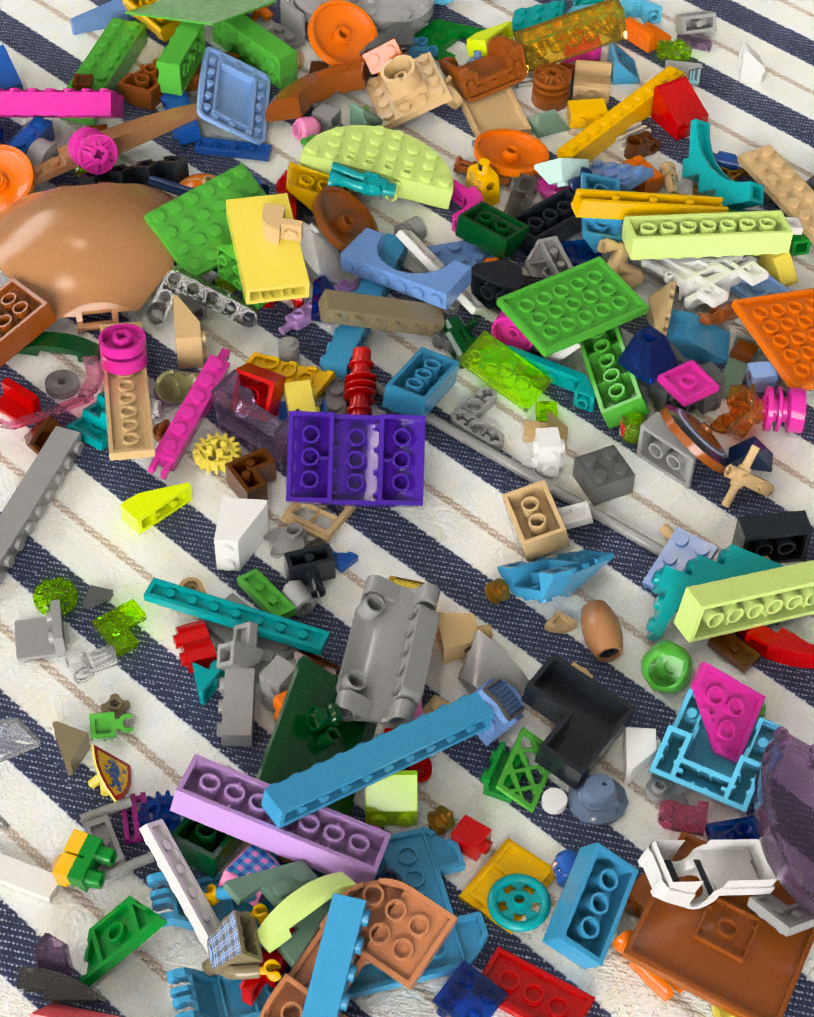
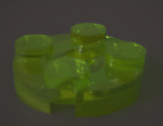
M676 39L674 42L660 40L656 49V56L663 61L667 58L674 61L688 62L692 55V49L685 45V41L681 39Z

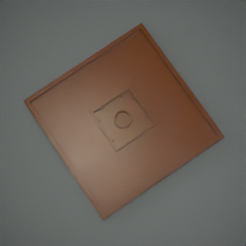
M682 830L678 840L685 841L674 854L671 861L685 859L694 848L707 844V842ZM693 875L678 877L680 882L700 881L697 876ZM777 878V881L774 883L775 889L771 894L785 905L789 906L806 900L814 906V896ZM702 885L695 892L696 895L693 899L701 895L703 891ZM651 894L621 957L735 1017H783L813 944L814 927L786 937L747 906L749 897L754 895L719 896L714 902L705 907L687 909L661 901Z

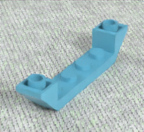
M620 0L573 6L564 15L563 24L560 26V35L577 33L578 24L626 19L628 17H640L643 24L645 22L652 24L661 23L662 6L646 0Z

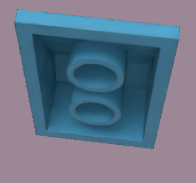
M671 310L667 338L685 359L712 361L713 363L720 364L727 363L730 341L729 332L714 324L711 326L702 325L699 322L700 316L692 312Z

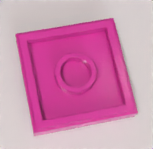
M693 360L658 375L657 381L683 407L719 391V385Z

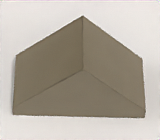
M58 721L52 722L55 738L67 774L71 776L75 773L91 748L89 734Z

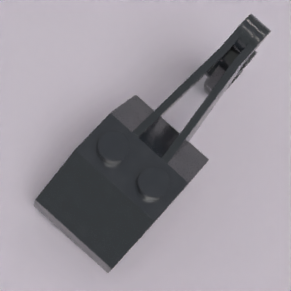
M506 259L476 263L472 266L471 293L487 309L500 314L501 309L496 305L497 298L546 278L523 275L520 265Z

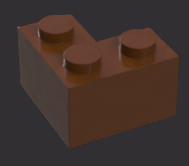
M265 447L225 464L226 481L238 498L268 500L267 483L276 479V461Z

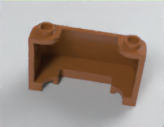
M499 35L488 42V55L462 66H458L455 58L445 57L439 60L440 68L446 77L449 75L452 77V83L462 97L473 102L517 84L526 78L527 65L521 43Z

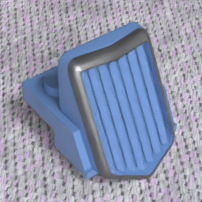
M491 678L474 691L495 712L490 728L476 734L486 747L524 717L522 712L525 707L518 690L503 679L494 680Z

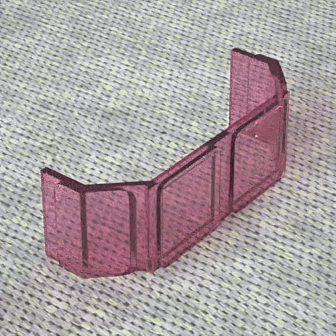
M97 356L81 357L87 377L77 397L8 422L0 418V428L16 430L49 418L48 416L51 414H60L90 403L105 377L103 366L99 363Z

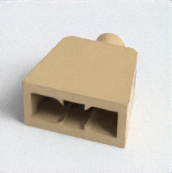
M439 613L436 635L443 663L465 658L467 651L471 649L474 641L473 635L476 631L480 630L490 639L493 637L491 625L477 626L473 613Z

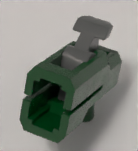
M460 316L447 318L443 327L444 334L439 336L437 333H433V345L439 349L441 346L447 348L452 358L460 362V369L468 368L471 364L472 366L478 365L479 352L486 350L480 339L473 337L470 333V330L478 325L476 318H472L464 323Z

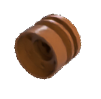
M556 63L542 64L534 70L531 101L536 108L543 111L553 109L560 111L567 107L572 76L570 70Z

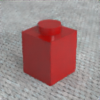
M465 814L451 832V840L458 843L462 854L477 862L481 855H486L492 847V829Z

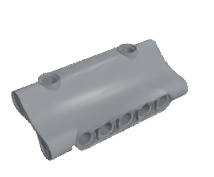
M379 575L367 577L361 602L355 609L336 685L337 697L335 703L341 709L342 721L373 722L396 729L402 723L407 724L413 721L415 708L423 696L440 616L436 612L440 589L436 585L424 583L417 588H408Z

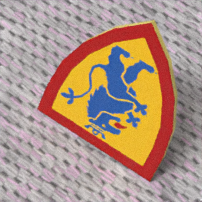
M93 744L92 754L97 774L88 780V784L93 789L100 785L101 795H110L114 802L121 800L129 792L131 786V767L128 763Z

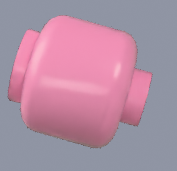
M313 116L297 118L292 125V133L299 141L310 135L317 136L321 132V125Z

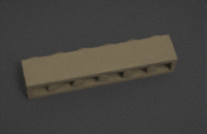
M329 289L324 290L318 301L321 322L430 337H433V333L439 335L445 325L442 308L424 302Z

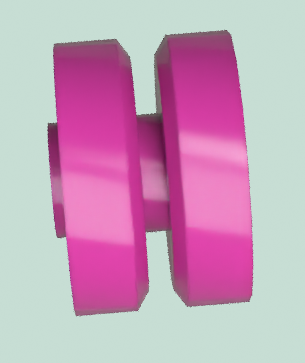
M501 310L491 326V334L495 342L500 347L510 345L526 352L530 351L533 344Z
M122 323L106 327L100 332L98 340L101 351V365L105 371L115 375H130L146 367L148 363L146 335L141 327Z

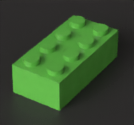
M182 21L176 27L174 35L170 37L167 47H164L161 57L156 62V67L159 69L158 84H160L162 93L182 96L202 62L206 49L204 24Z

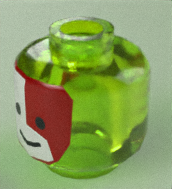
M637 411L625 413L620 421V437L628 443H638L641 424L647 420V417Z

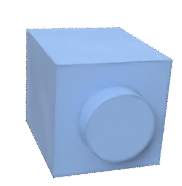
M770 361L747 363L745 381L749 392H764L766 386H773L775 390L776 382L779 381V374Z

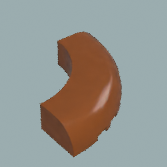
M224 52V53H226V54H228V55H230V56H232V57H234V58L240 60V54H235V53H231V52ZM154 59L153 63L139 66L138 71L128 73L117 84L119 93L124 96V100L129 104L153 111L161 103L160 96H163V93L161 92L160 84H158L159 69L156 67L157 59ZM201 64L187 86L186 92L198 91Z
M361 60L331 66L292 82L270 101L265 111L266 122L303 117L312 104L331 98L338 91H340V94L364 90L369 77L366 62Z

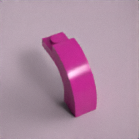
M454 179L451 200L463 208L452 214L451 230L456 233L459 214L481 201L484 202L482 194L475 186L467 189Z

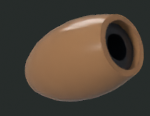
M593 600L586 603L581 609V629L589 650L600 662L616 660L623 653V634L616 614L604 600Z

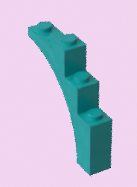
M699 119L691 120L689 158L683 159L682 178L694 182L699 181L698 193L707 196L723 197V207L745 209L763 205L764 185L752 181L735 182L722 171L713 154L710 141V123Z
M733 544L720 551L717 562L697 555L692 560H688L684 572L665 565L659 571H655L651 583L654 584L651 592L658 594L653 604V609H655L654 615L649 618L646 625V630L648 631L646 639L655 642L663 636L669 620L681 604L686 587L783 567V565Z

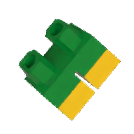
M74 829L64 848L65 852H62L52 874L57 884L64 887L72 885L84 892H88L89 888L102 889L106 881V874L98 869L101 864L112 867L117 859V854L114 849L105 846L102 838Z

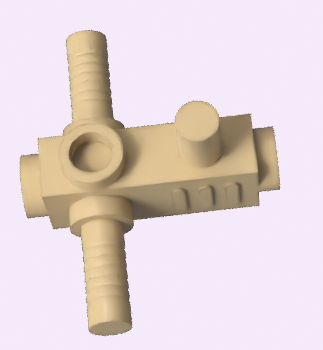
M752 444L742 464H739L738 467L730 464L725 468L724 476L731 479L729 483L731 486L721 505L729 508L738 490L742 489L743 486L766 497L773 493L774 485L750 473L752 470L750 467L760 450L759 447Z

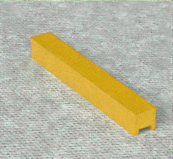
M577 188L573 202H571V207L576 217L624 220V216L722 213L729 210L728 207H723L722 205L723 197Z

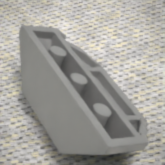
M557 236L538 239L525 261V267L529 275L534 277L548 278L573 267Z

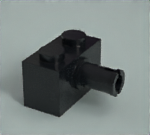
M326 543L284 553V570L288 582L300 580L304 585L309 584L313 598H318L317 591L320 598L326 594V589L322 581L336 578L335 558L330 544Z

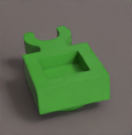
M114 711L89 714L91 740L116 737L117 729H121L126 733L134 731V727H125L123 725V721L126 718H133V715L131 713H124L119 718H115Z

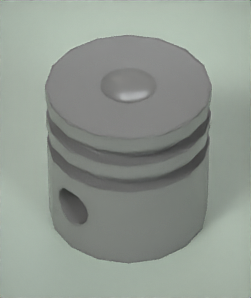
M414 216L394 227V235L399 230L412 231L420 240L427 235L426 226L418 216Z

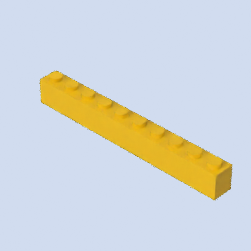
M672 66L665 68L557 149V159H589L590 162L616 142V137L626 133V129L636 122H642L651 115L655 86L684 76V72Z

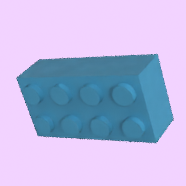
M421 347L386 384L382 406L403 415L427 416L456 383L460 362Z
M598 842L580 847L542 942L583 969L602 966L639 870Z

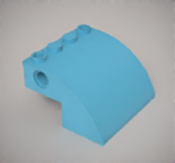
M689 688L673 726L669 725L649 772L746 813L771 764L784 733V727L759 717V720H756L743 755L740 756L738 763L734 765L713 753L693 690Z

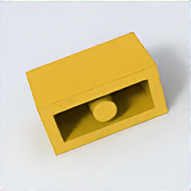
M604 98L568 100L566 117L569 128H587L607 113L608 110Z

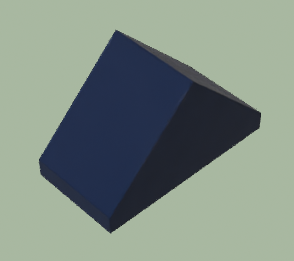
M755 436L729 448L728 459L730 464L738 467L745 460L752 444L759 447L760 450L750 469L772 472L773 453Z

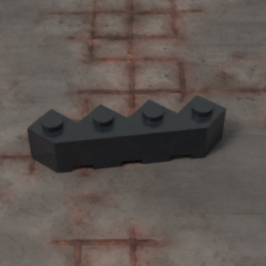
M170 155L163 157V160L159 161L148 159L137 161L136 165L126 166L125 164L115 165L108 172L99 175L86 172L78 176L80 185L98 184V182L104 181V183L142 184L149 186V177L156 176L180 183L189 176L187 157Z

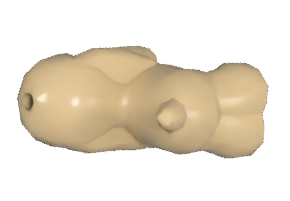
M609 238L599 241L597 246L598 252H611L607 264L632 289L639 286L644 280L643 272L640 267L628 263L629 255L624 243H617Z

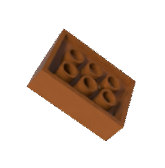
M15 278L10 279L0 287V368L57 321L49 304Z

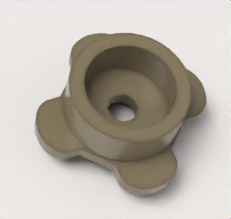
M112 694L106 703L101 704L100 708L102 712L114 711L115 718H119L122 714L126 713V710L131 705L128 700L121 699L119 694Z

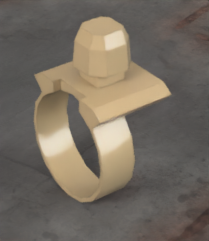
M449 75L444 82L453 100L446 104L452 109L457 110L463 104V100L456 91L457 89L451 80L452 77Z

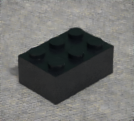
M805 510L738 517L732 544L762 557L768 556L770 560L779 564L805 561L813 530Z

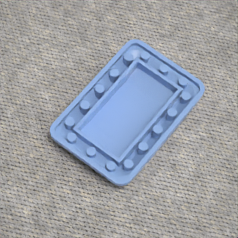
M206 47L198 84L197 114L203 120L253 144H264L267 130L265 111L269 105L271 83L269 76L214 47Z

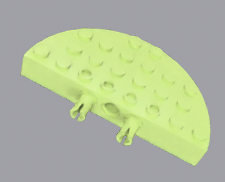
M380 125L334 127L312 138L301 152L299 165L328 175L334 161L360 173L369 171L372 174L375 173L389 179L388 182L397 184L391 202L395 201L398 197L446 210L449 209L454 186L449 167L436 151L400 130H392ZM385 195V198L389 201L390 196Z

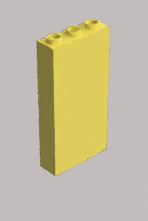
M287 193L226 200V216L246 305L309 297L310 282L300 242L280 239L278 245L268 241L262 233V211L265 203L285 206V218L293 219Z

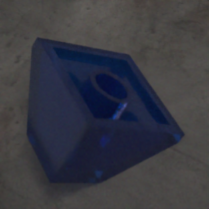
M647 325L634 334L617 361L619 365L649 386L657 381L658 375L675 368L679 364L666 336L651 325Z

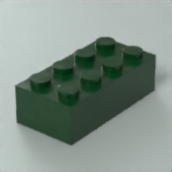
M187 817L171 833L188 866L213 879L243 843L241 839Z

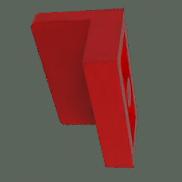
M8 377L1 381L3 395L0 396L1 413L20 425H24L41 412L39 397Z

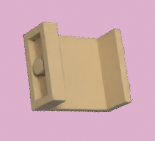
M576 60L572 100L604 98L605 103L608 104L612 62Z

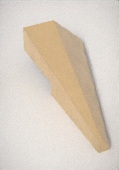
M676 281L669 282L649 296V312L646 314V319L657 340L666 341Z

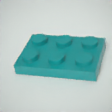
M556 0L547 4H537L533 7L514 10L512 18L513 36L562 26L566 9L565 1Z

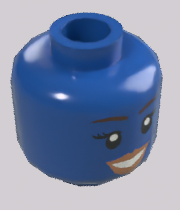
M572 849L559 852L552 863V870L557 885L561 888H564L578 852Z

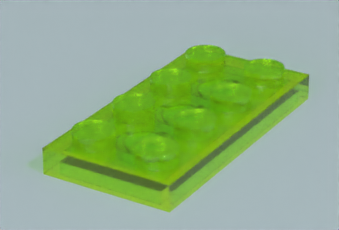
M485 330L459 359L462 366L526 413L552 382V379Z

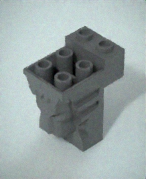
M666 337V341L656 339L647 343L644 365L639 373L638 380L641 385L648 389V395L654 402L653 406L656 412H660L667 404H672L688 413L698 409L703 415L720 408L726 376L712 361L700 365L719 385V391L683 407L657 381L658 375L688 362Z

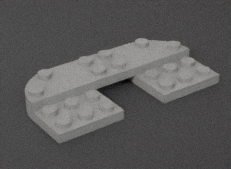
M293 0V5L303 12L305 21L309 23L314 11L323 3L331 0ZM435 0L344 1L351 2L362 8L370 16L374 25L378 26V31H386L392 25L409 24L410 31L418 29L419 24L423 22L426 24L433 14Z

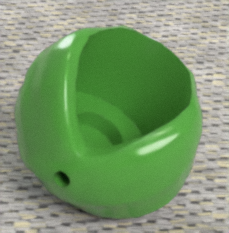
M663 640L652 646L644 654L641 660V672L651 689L666 694L677 693L683 690L690 682L693 661L683 647L670 640Z

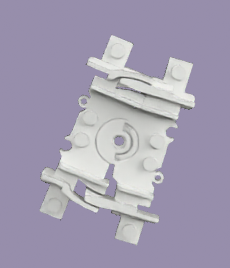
M743 255L701 258L684 257L681 259L663 258L660 260L643 259L639 261L628 258L629 264L638 265L641 263L642 267H648L663 276L665 283L676 281V285L679 286V300H684L683 311L686 312L705 303L715 308L728 300L730 288L741 283V279L754 286L768 279L769 273L757 264V259L752 255L744 258Z

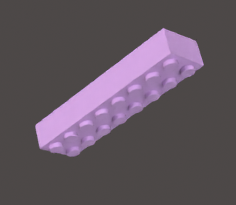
M194 754L176 788L170 811L294 862L303 860L309 868L326 875L343 872L356 884L362 881L365 883L374 880L391 833L328 807L321 808L278 829L261 806L264 789L270 785L269 783Z

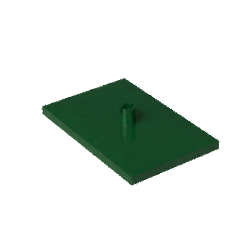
M302 656L297 662L256 779L269 784L286 780L296 772L301 773L318 762L322 763L331 759L339 752L344 753L353 749L361 742L366 743L372 740L378 723L342 721L338 728L329 727L328 729L324 728L317 731L310 729L306 720L308 708L311 705L323 706L328 703H335L338 677L305 656ZM356 792L326 807L349 816Z

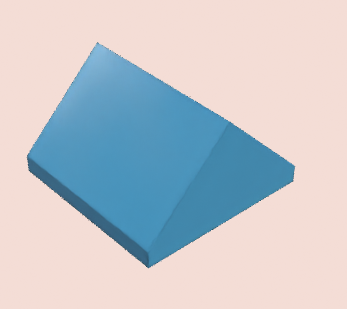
M611 40L609 42L607 62H612L610 76L612 85L638 84L640 79L634 59Z

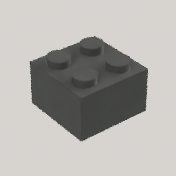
M614 444L575 457L572 476L593 506L633 492L636 474Z

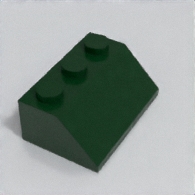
M481 201L459 214L455 235L463 239V241L478 247L480 250L503 260L515 254L528 233L530 226Z

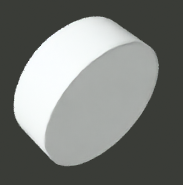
M558 788L547 789L542 795V808L549 814L556 815L562 813L567 806V795Z

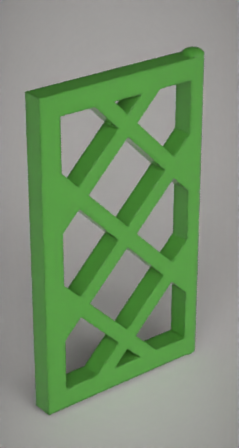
M522 727L495 788L532 813L535 810L550 772L539 764L529 766L525 753L534 752L536 757L543 740L525 727ZM524 736L530 740L532 747L523 749L521 742ZM519 754L523 768L514 769L512 763L515 756ZM540 769L542 776L539 783L535 784L531 771ZM525 772L529 786L520 787L516 774ZM510 775L514 789H509L503 785L506 776ZM523 791H532L533 797L530 803L524 799Z

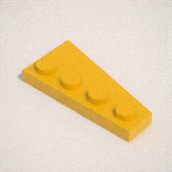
M254 352L246 361V363H251L286 376L285 383L310 380L311 388L315 387L317 399L335 378L334 371L327 370L325 372L318 370L314 366L309 365V367L298 365V362H285L277 357Z

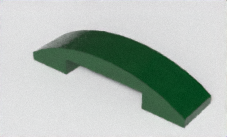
M42 332L18 352V354L38 356L40 351L77 356L78 362L99 365L101 360L99 344L83 337L61 332Z

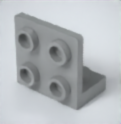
M280 0L281 24L267 31L293 49H297L305 45V16L303 12L299 11L288 1Z
M60 600L50 601L51 611H46V617L16 620L14 622L18 661L66 655L64 622Z

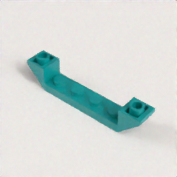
M510 345L481 350L479 352L478 369L497 376L505 365L574 392L573 406L593 413L596 396L586 374Z

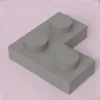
M772 894L749 897L747 906L786 937L814 927V906L806 900L787 906Z

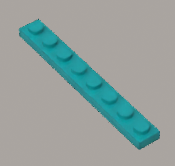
M155 577L143 594L144 601L233 629L235 625L246 622L257 623V636L320 656L330 639L329 631Z

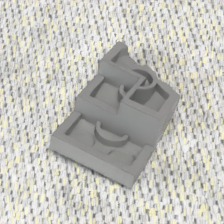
M480 630L476 631L473 635L474 641L471 649L467 651L465 656V664L461 667L458 675L459 681L467 692L472 694L491 678L494 680L503 679L517 689L519 695H521L525 690L526 684L529 682L528 678L494 641Z

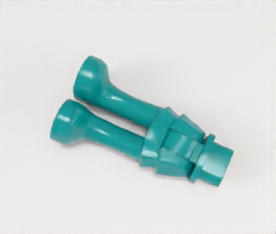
M333 161L327 187H346L360 192L362 195L374 197L383 194L382 198H385V195L394 197L397 184L388 182L389 179L375 173L372 174L369 171L360 173Z

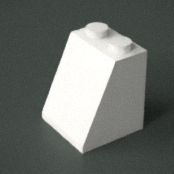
M221 497L214 537L217 570L240 571L263 542V537L269 533L268 500Z

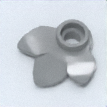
M291 523L285 529L277 528L270 531L263 537V540L273 544L270 552L271 557L280 558L284 557L286 552L304 549L306 531L302 525Z
M651 773V780L645 786L646 796L650 801L654 803L665 801L670 806L678 808L688 806V801L683 796L689 790L688 788Z

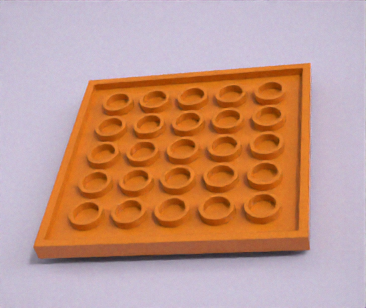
M814 288L733 300L731 307L788 388H802L805 391L813 390Z

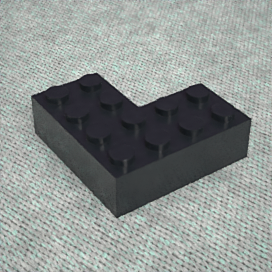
M555 653L551 655L526 684L521 699L525 704L556 724V727L540 744L534 762L575 790H577L620 737L625 728L628 727L636 710L634 706Z

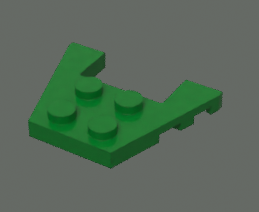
M435 19L415 33L414 37H427L428 46L434 45L438 48V55L433 58L440 60L449 56L455 58V55L446 51V49L463 37L468 39L475 33L483 31V29Z

